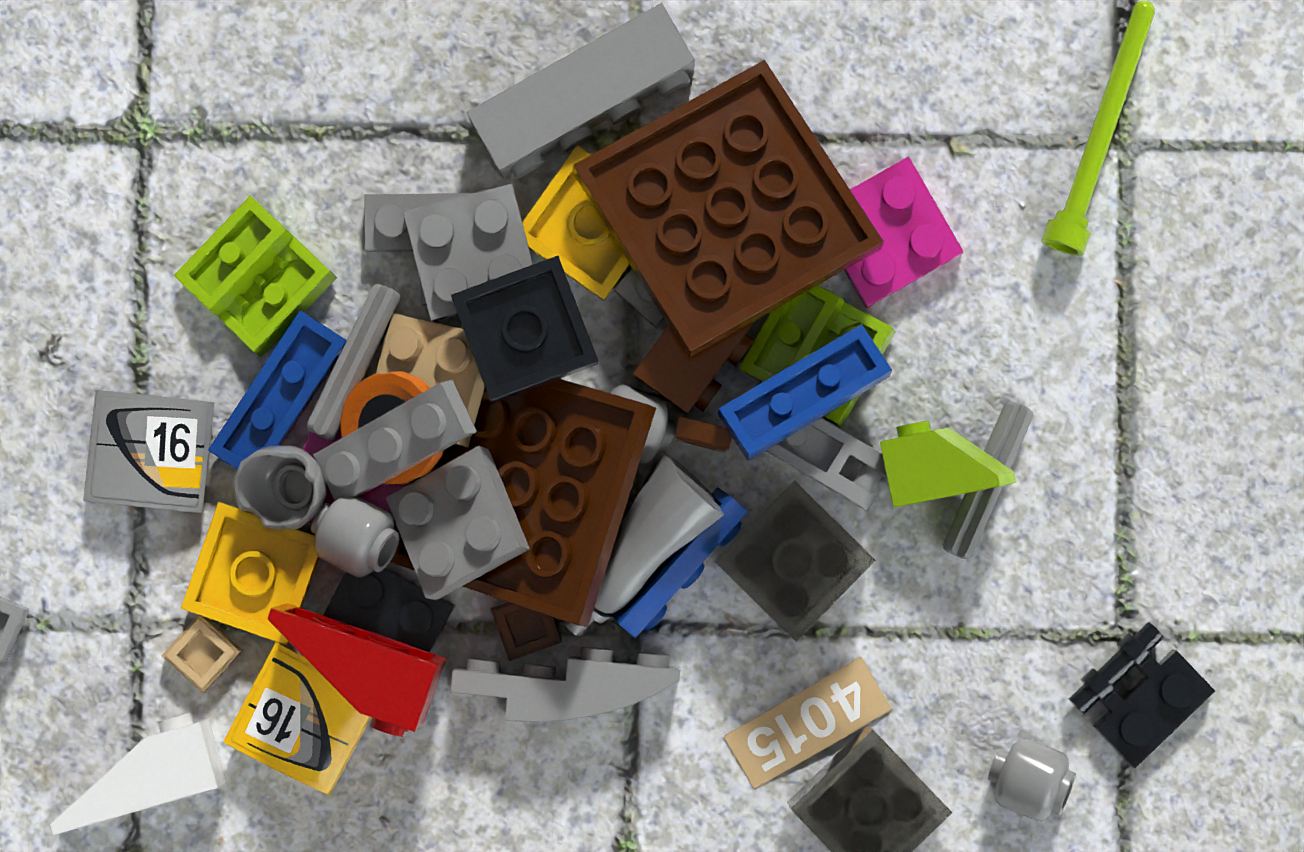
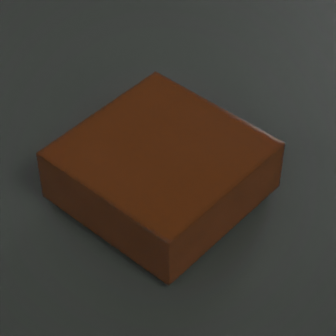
M679 416L674 435L676 441L722 453L729 450L732 436L724 427Z
M510 602L490 609L509 661L562 643L557 625L552 616Z

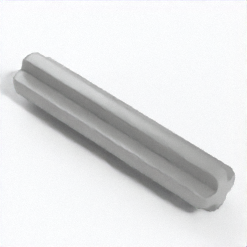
M375 284L372 287L307 422L308 431L312 434L331 441L336 437L341 427L340 418L345 399L355 385L363 380L389 326L392 314L395 313L400 303V294L393 289L380 284Z
M1013 401L1005 403L984 452L1011 469L1033 418V411ZM1003 486L965 493L943 543L945 551L962 559H970L973 556Z

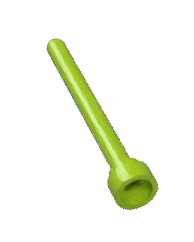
M1139 1L1133 7L1064 210L1057 211L1055 219L1048 220L1041 239L1044 245L1062 253L1083 256L1091 233L1087 230L1089 221L1085 218L1155 14V8L1149 1Z

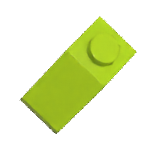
M929 420L896 427L898 438L880 441L893 508L1016 483L1014 471L951 428L931 430Z

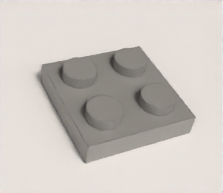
M513 184L403 211L432 322L458 315L451 294L533 265Z
M477 446L386 497L425 598L437 600L530 550L494 460L487 448Z

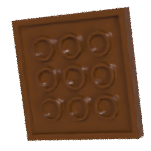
M765 60L573 164L574 176L689 358L879 251L884 243Z
M563 379L555 380L491 404L487 391L484 388L474 425L477 432L472 434L469 447L453 444L444 449L442 457L431 472L477 446L489 449L530 550L462 587L579 626L588 627L656 407ZM417 478V479L412 480V481L410 482V484L413 483V482H415L416 480H418V479H420V478ZM396 525L395 531L399 533V544L390 563L414 570Z

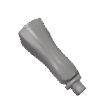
M666 453L663 454L652 470L631 509L619 526L588 627L594 621L601 624L611 618L615 612L621 611L636 596L661 563L725 515L720 506L714 501L715 498L711 492L685 467ZM562 620L567 629L578 637L588 628Z

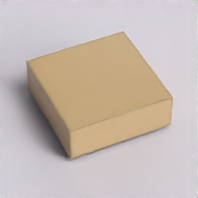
M198 615L161 656L199 691L205 693L243 650L207 617Z

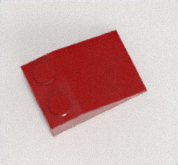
M288 603L270 609L267 618L270 623L359 713L372 717L370 727L390 735L403 737L404 731L408 732L410 730L415 732L425 722L446 657Z

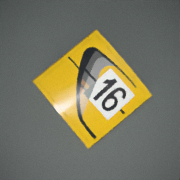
M275 642L223 743L280 773L330 795L371 717L359 713L300 652L287 645Z

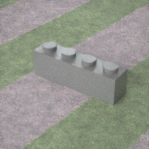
M660 3L467 111V115L501 177L504 178L513 173L515 178L519 179L544 165L545 161L542 156L555 148L562 146L564 151L567 152L593 137L591 128L610 118L614 125L635 115L642 109L639 101L657 91L661 97H666L686 86L690 82L687 74L694 71L695 59L663 3Z

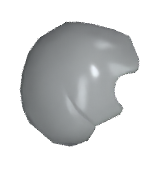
M275 445L257 450L241 461L233 479L235 500L239 509L255 514L262 521L263 527L267 529H299L317 515L327 493L323 473L318 462L306 451L295 446Z

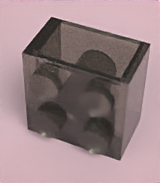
M795 480L791 481L713 560L795 642L876 561Z
M868 725L787 801L790 809L831 852H913L952 814L950 809Z

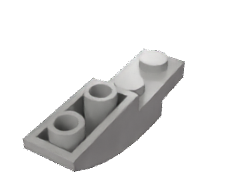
M581 647L580 657H568L566 678L555 677L556 667L523 664L521 674L501 672L500 661L467 658L466 668L456 667L452 670L450 693L507 698L504 721H565L604 714L628 707L654 696L679 682L681 669L680 667L669 666V655L637 652L636 662L614 660V650Z

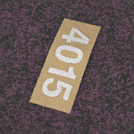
M859 657L723 737L752 787L756 789L892 710L864 660L862 657Z

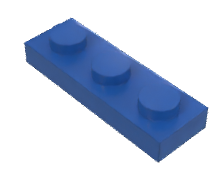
M300 310L208 451L238 470L241 461L257 450L268 446H281L337 362L347 340Z
M861 324L718 409V416L746 460L749 461L890 377L892 369Z
M719 487L713 491L712 495L715 498L714 501L720 506L725 515L661 563L629 604L621 611L615 612L612 616L634 638L642 630L648 631L659 623L667 611L666 603L680 588L685 589L691 586L703 572L705 566L703 562L717 546L723 547L727 545L740 531L742 526L740 520L748 511Z

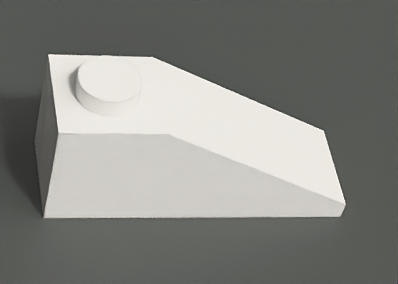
M190 712L159 721L160 733L148 736L139 742L50 824L52 834L56 835L213 790L226 784L225 774L209 718L193 723Z

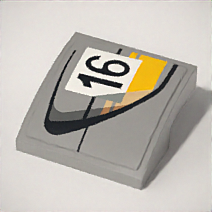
M95 390L83 501L203 513L209 458L208 449L210 447L215 402Z

